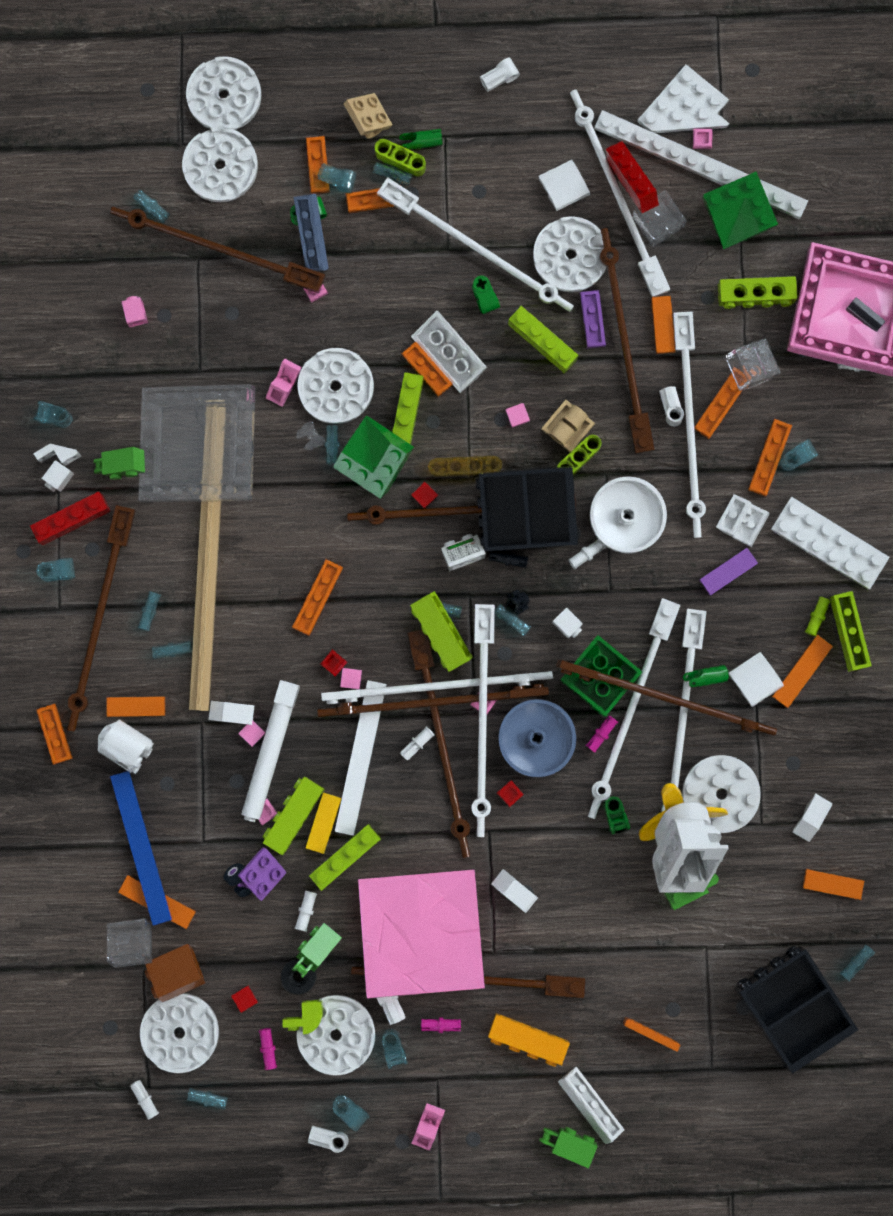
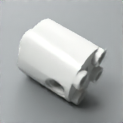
M120 719L117 722L106 725L98 736V752L130 773L136 774L142 766L143 757L147 759L153 750L154 743H152L151 739Z

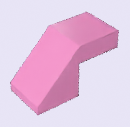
M284 359L277 377L270 384L266 399L283 406L297 381L301 367Z
M426 1104L411 1144L430 1151L443 1118L444 1109Z

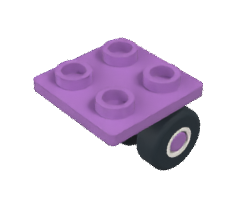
M262 847L245 867L240 863L230 866L224 874V880L230 886L237 885L234 891L239 897H246L253 893L262 901L283 878L286 871L271 853Z

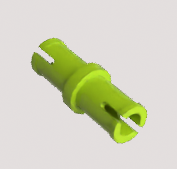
M819 597L814 612L810 614L811 619L805 630L807 634L817 636L822 621H825V613L831 603L829 599Z

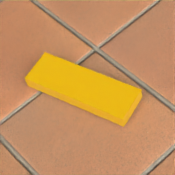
M323 792L306 849L322 854L325 853L342 798Z

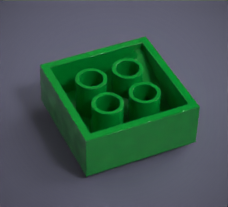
M757 172L714 189L702 196L723 249L771 230L778 225Z
M366 415L341 452L333 468L381 499L391 488L414 446Z
M599 635L595 637L574 662L575 665L632 683L642 673L639 668ZM572 672V675L564 674L559 680L603 717L607 716L628 690L593 678L590 681L579 678L580 674Z

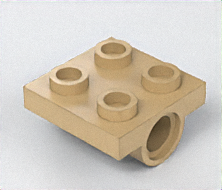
M375 93L347 99L344 102V106L361 136L365 135L367 139H370L392 126Z
M565 400L541 430L570 453L577 447L595 423L588 418L582 409Z

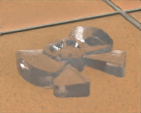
M312 421L305 423L301 430L297 431V439L305 436L310 439L304 447L306 450L312 451L313 448H318L325 442V438L320 436L315 430V425Z

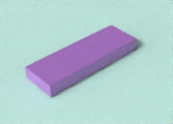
M599 290L580 292L587 349L605 347L606 342Z
M746 548L699 581L708 594L712 595L757 565L758 562L749 549Z

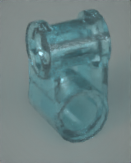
M38 401L39 407L36 416L33 418L34 421L61 427H67L72 423V414L64 407ZM62 413H65V414H66L65 419L62 420V421H59V420H58L59 415L62 414Z
M807 439L787 452L781 458L780 465L784 470L792 471L800 465L811 461L819 454L811 441ZM788 459H793L794 462H793V463H788L787 460H788Z
M73 558L40 563L36 569L37 575L45 582L74 579ZM46 568H48L51 571L48 572V576H45L43 574V572L46 571Z
M387 1029L383 1033L382 1044L388 1069H392V1066L402 1063L408 1064L399 1033L395 1029ZM388 1035H394L396 1041L390 1044L386 1042L385 1038Z
M345 1095L337 1096L333 1102L334 1113L355 1132L370 1117L363 1108L356 1105ZM344 1102L345 1108L339 1109L338 1103L342 1104Z

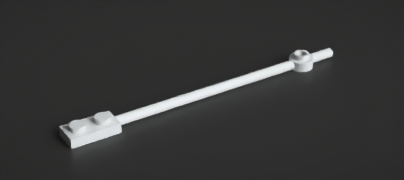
M573 90L570 94L577 108L575 121L579 126L585 127L641 255L643 261L638 262V267L652 297L670 291V287L656 255L653 257L648 255L591 124L594 113L591 108L583 105L578 91ZM586 113L588 116L584 118L581 114Z
M388 177L377 192L378 196L407 215L412 210L538 291L539 298L543 303L550 304L555 302L569 312L574 307V305L558 296V290L553 284L541 285L417 204L419 197ZM550 292L551 297H546L544 293Z
M693 312L673 313L675 352L681 351L691 487V501L686 506V513L693 519L694 538H701L700 518L705 514L706 506L699 500L689 358V351L695 350ZM692 507H697L699 512L694 513Z
M661 599L649 635L654 636L643 665L642 673L639 676L638 685H645L661 639L664 641L668 640L680 608L679 604ZM633 692L602 779L592 786L591 792L594 800L588 814L590 818L595 819L601 801L607 799L611 794V787L608 782L641 693ZM599 787L605 788L604 794H599Z
M475 604L474 643H480L477 799L471 805L473 814L477 816V837H484L485 817L491 811V805L485 799L488 643H494L495 605ZM479 804H483L485 808L484 810L479 811L477 809V806Z
M686 610L682 647L688 648L685 673L693 671L695 649H702L706 611ZM689 681L683 682L682 699L688 701L691 689ZM680 706L671 783L677 787L679 784L688 708ZM664 805L661 808V812L666 810Z
M552 671L487 677V685L518 682L519 686L530 685V681L553 679ZM480 678L321 693L322 701H327V704H336L338 699H346V702H357L359 697L479 686Z

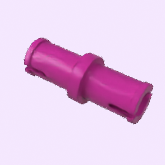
M608 715L600 728H596V733L585 746L596 753L603 741L609 738V733L618 724V721Z
M439 1017V1019H421V1031H439V1033H443V1031H461V1019H443V1017Z
M271 1028L260 1029L262 1046L260 1052L263 1053L264 1069H275L277 1067L274 1053L276 1047L273 1045Z

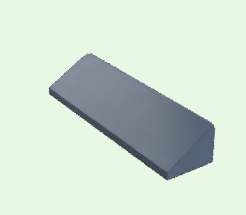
M316 194L293 197L305 267L315 271L327 270L328 262Z

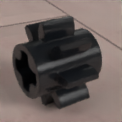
M517 589L507 595L506 606L509 611H516L517 615L529 609L528 604L530 600L525 592L520 593Z

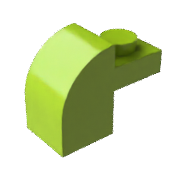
M323 1000L303 1001L302 1017H284L283 1028H288V1031L300 1030V1027H303V1035L313 1032L323 1018Z

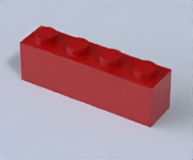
M623 141L606 148L607 160L611 169L640 212L644 213L659 206L656 189Z
M98 491L32 524L30 527L38 543L45 545L111 512L103 494Z

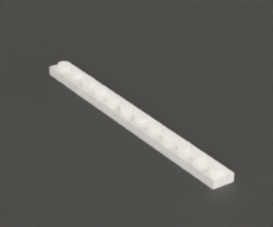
M603 110L594 127L599 132L722 186L749 175ZM760 180L772 208L797 219L801 218L808 200Z

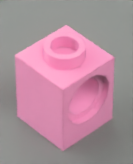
M131 296L122 301L126 322L129 327L148 323L144 303L140 297Z

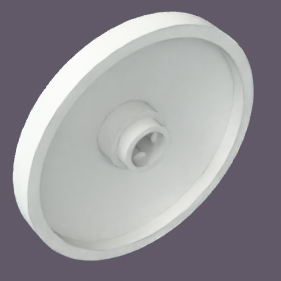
M620 477L609 481L599 489L591 503L590 524L595 536L607 548L619 553H637L649 548L661 536L666 525L667 511L661 494L653 485L640 478ZM628 514L630 519H625L623 516Z

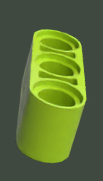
M380 139L375 143V154L380 161L416 177L422 176L425 173L426 162L420 154L386 139ZM382 147H386L388 151L386 153L379 152V149ZM398 155L405 156V159L402 161H398L396 157ZM418 162L422 164V167L417 169L412 165Z
M589 435L557 467L573 466L574 475L598 453L602 444L601 439L597 435ZM595 441L597 448L590 449L587 442ZM579 453L583 456L584 460L577 462L573 456Z

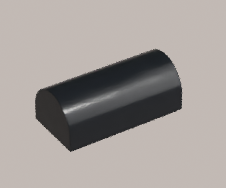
M855 298L846 308V311L876 332L885 322L883 318L858 298Z

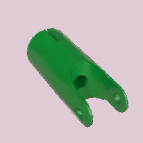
M441 128L404 133L399 136L400 140H412L411 143L401 145L409 150L443 145Z
M725 665L694 670L683 675V680L689 681L690 687L723 683L729 679V673Z

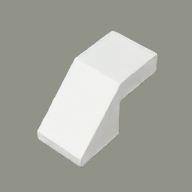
M48 444L33 453L41 463L57 455L65 466L81 457V454L75 449L54 444Z
M211 701L209 720L252 725L254 706Z
M815 794L807 804L803 816L795 825L793 833L810 842L823 823L832 803Z
M504 869L491 883L525 913L538 899Z

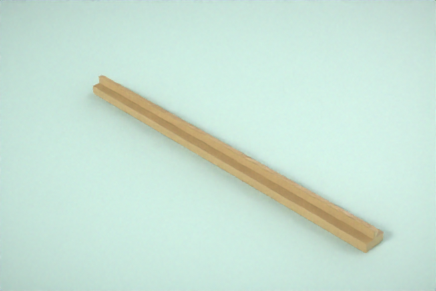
M218 406L207 407L189 701V710L209 711L227 412L226 408Z

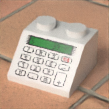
M472 534L463 536L462 540L456 543L454 540L449 541L441 548L449 572L485 559L486 555L478 535L473 536Z

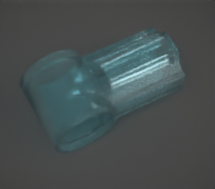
M323 163L317 176L318 180L334 185L336 189L342 192L352 193L357 173L349 169H338Z

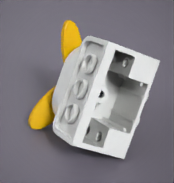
M672 783L665 784L661 795L666 810L655 815L639 830L641 841L656 839L657 849L653 855L652 863L659 893L704 892L729 849L728 845H720L721 833L715 829V826L711 825L710 818L726 816L728 811L724 808L705 807L696 802L684 803L679 788Z

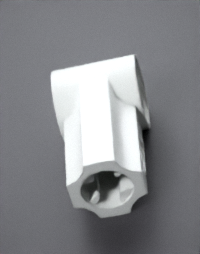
M506 58L499 62L496 68L480 76V80L485 90L489 92L505 82L510 83L520 76V73L511 58Z
M671 386L664 388L659 393L666 415V422L670 426L675 427L682 423L684 411L681 408L676 388ZM675 412L679 414L680 418L674 420L670 417V414Z
M398 996L377 998L380 1006L384 1009L390 1025L406 1018L398 1001Z
M312 1126L308 1143L331 1149L335 1153L342 1152L349 1142L348 1136L345 1133ZM339 1137L343 1140L344 1144L342 1147L335 1145V1138Z

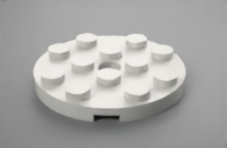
M216 57L214 60L206 63L203 62L193 71L187 83L186 99L189 109L194 118L209 129H239L254 118L261 103V87L255 72L246 63L236 58ZM222 90H227L229 96L221 99L219 93Z
M214 127L211 130L197 134L189 142L183 154L182 169L189 187L198 196L212 202H228L241 197L251 188L257 176L258 160L252 144L243 134L230 128ZM218 161H224L225 167L217 169L215 164Z
M563 217L546 225L539 233L533 251L534 265L545 283L553 284L557 290L564 292H578L593 286L606 270V266L600 262V253L604 249L601 230L592 222L580 217ZM573 250L576 253V257L568 259L566 252Z
M342 348L322 350L309 359L300 371L298 378L300 400L309 414L322 422L329 424L350 422L359 417L372 400L374 382L370 368L359 355L350 350ZM334 381L341 383V388L337 391L330 388Z
M716 755L705 758L692 767L684 780L682 797L684 803L696 802L705 807L727 809L728 815L710 818L711 825L715 826L716 830L720 831V833H727L742 828L754 817L760 803V786L756 775L747 764L735 757ZM720 788H723L727 793L726 797L722 800L716 796V792Z
M183 993L165 1002L157 1000L145 1013L140 1027V1041L146 1056L160 1069L172 1073L189 1072L203 1065L215 1051L219 1038L218 1021L211 1007L201 998L188 993ZM176 1028L184 1029L185 1035L183 1038L175 1036L174 1031Z
M330 995L320 998L318 1000H323V1018L319 1026L313 1032L303 1035V1027L297 1030V1044L300 1053L311 1067L321 1073L328 1075L350 1073L360 1067L372 1052L375 1042V1027L372 1017L367 1009L353 998L343 995ZM338 1029L342 1037L339 1040H333L331 1038V1031Z

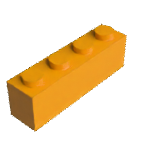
M498 1013L495 1014L488 1033V1038H491L490 1042L500 1046L504 1043L509 1045L508 1049L518 1053L520 1050L525 1051L528 1057L536 1060L539 1057L546 1060L545 1063L554 1067L557 1064L562 1066L570 1045L568 1040Z

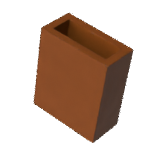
M189 944L145 963L147 968L145 975L153 985L151 988L152 994L155 999L158 998L161 1002L168 1001L206 983L195 952Z

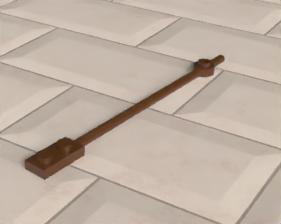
M112 206L110 214L127 219L134 229H142L147 226L284 274L283 280L285 282L316 293L320 292L326 277L323 273L289 262L288 267H284L150 220L141 209L127 212ZM137 218H141V222L136 223L135 221Z
M608 228L601 229L604 249L600 253V262L608 268L634 415H630L628 418L635 454L654 451L648 412H641L615 270L619 253L614 247H611ZM611 253L613 258L608 259L606 254Z
M375 505L370 507L367 512L347 513L348 521L368 520L372 525H380L385 519L474 514L482 513V508H478V506L384 511L382 507ZM374 512H379L380 516L378 518H374L372 514Z
M118 505L115 507L107 543L113 544L105 579L77 693L72 694L68 699V707L72 711L67 729L69 731L75 732L79 713L85 711L88 707V699L84 695L120 546L127 547L135 509ZM80 699L82 704L77 707L76 701Z
M422 630L409 632L408 637L416 671L422 670L424 683H432L429 668L435 666L428 635H425ZM434 690L426 691L428 699L435 698ZM430 706L455 820L451 824V833L456 838H459L462 857H470L466 839L470 832V826L461 816L438 707ZM458 825L464 826L463 832L457 831Z
M558 659L556 667L561 668L560 672L572 675V672L580 674L579 678L590 681L591 678L723 719L741 725V730L752 733L754 729L773 736L777 733L776 728Z
M543 684L532 685L531 689H525L524 686H515L510 691L487 693V701L548 696L549 689L544 687ZM479 694L352 706V702L340 703V707L317 709L318 717L471 703L479 702Z
M352 966L351 974L365 975V968ZM546 975V981L484 976V984L545 989V995L584 998L585 977Z

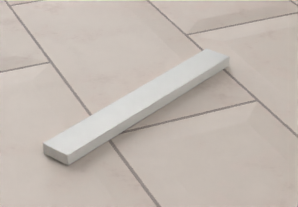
M368 680L366 689L386 687L387 684ZM384 695L364 697L362 705L383 703ZM381 711L360 713L335 832L354 836Z

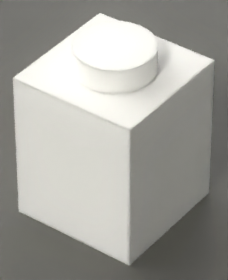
M55 460L42 479L46 481L45 486L54 492L57 489L61 492L74 473Z
M568 608L564 609L552 622L568 639L571 636L575 638L582 631L580 627L583 623Z

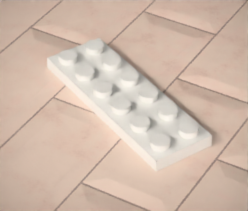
M793 497L789 499L771 528L773 532L867 590H870L889 559V556Z

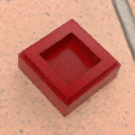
M424 482L411 496L425 509L438 497V494Z
M332 649L320 664L336 677L347 664V661Z
M512 780L497 792L509 807L524 795Z
M249 985L231 996L241 1013L258 1003Z

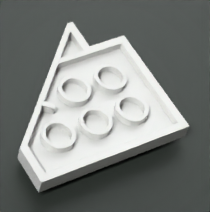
M685 65L640 116L637 122L653 133L693 131L694 128H727L729 123L718 113L728 103L729 99L688 65Z

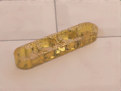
M497 456L435 458L428 464L430 474L437 477L479 475L481 472H494L502 469V461ZM482 460H486L485 464H491L492 460H495V463L499 464V466H496V470H492L491 466H486V471H482ZM455 461L461 464V469L457 472L452 471L450 468L451 463ZM444 462H448V472H445V468H440L439 472L431 469V466H434L435 463H438L439 466H445ZM470 462H479L480 468L477 471L471 470L469 468Z

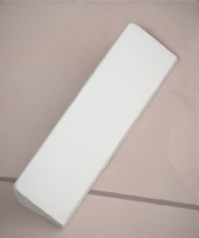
M577 1067L573 1068L558 1081L605 1144L613 1142L624 1131V1128Z

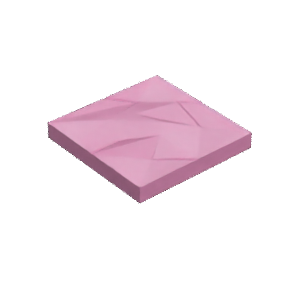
M811 242L807 252L787 351L893 377V262ZM855 298H858L885 320L877 332L846 311V308Z
M475 870L358 879L367 999L485 989Z

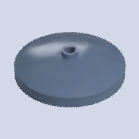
M535 699L516 705L505 716L499 730V747L504 759L514 770L530 777H545L561 770L571 759L576 746V731L571 718L560 706L546 700ZM535 735L540 736L539 742L533 740Z

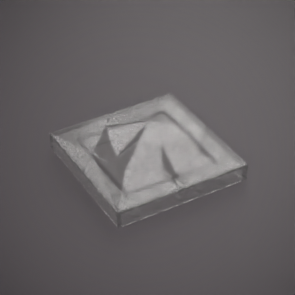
M251 384L142 388L140 449L144 450L145 473H139L138 500L143 503L252 501L255 387Z

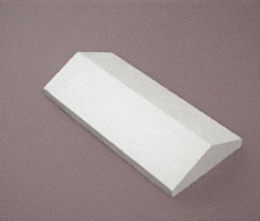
M438 311L411 336L460 393L477 380L487 368Z

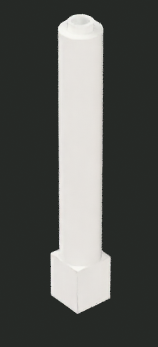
M282 680L279 682L274 706L241 813L245 816V820L255 822L256 819L260 820L292 709L298 696L299 685Z

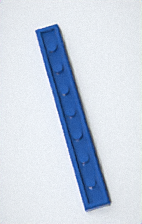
M126 771L110 776L152 925L170 921L172 917L130 772Z

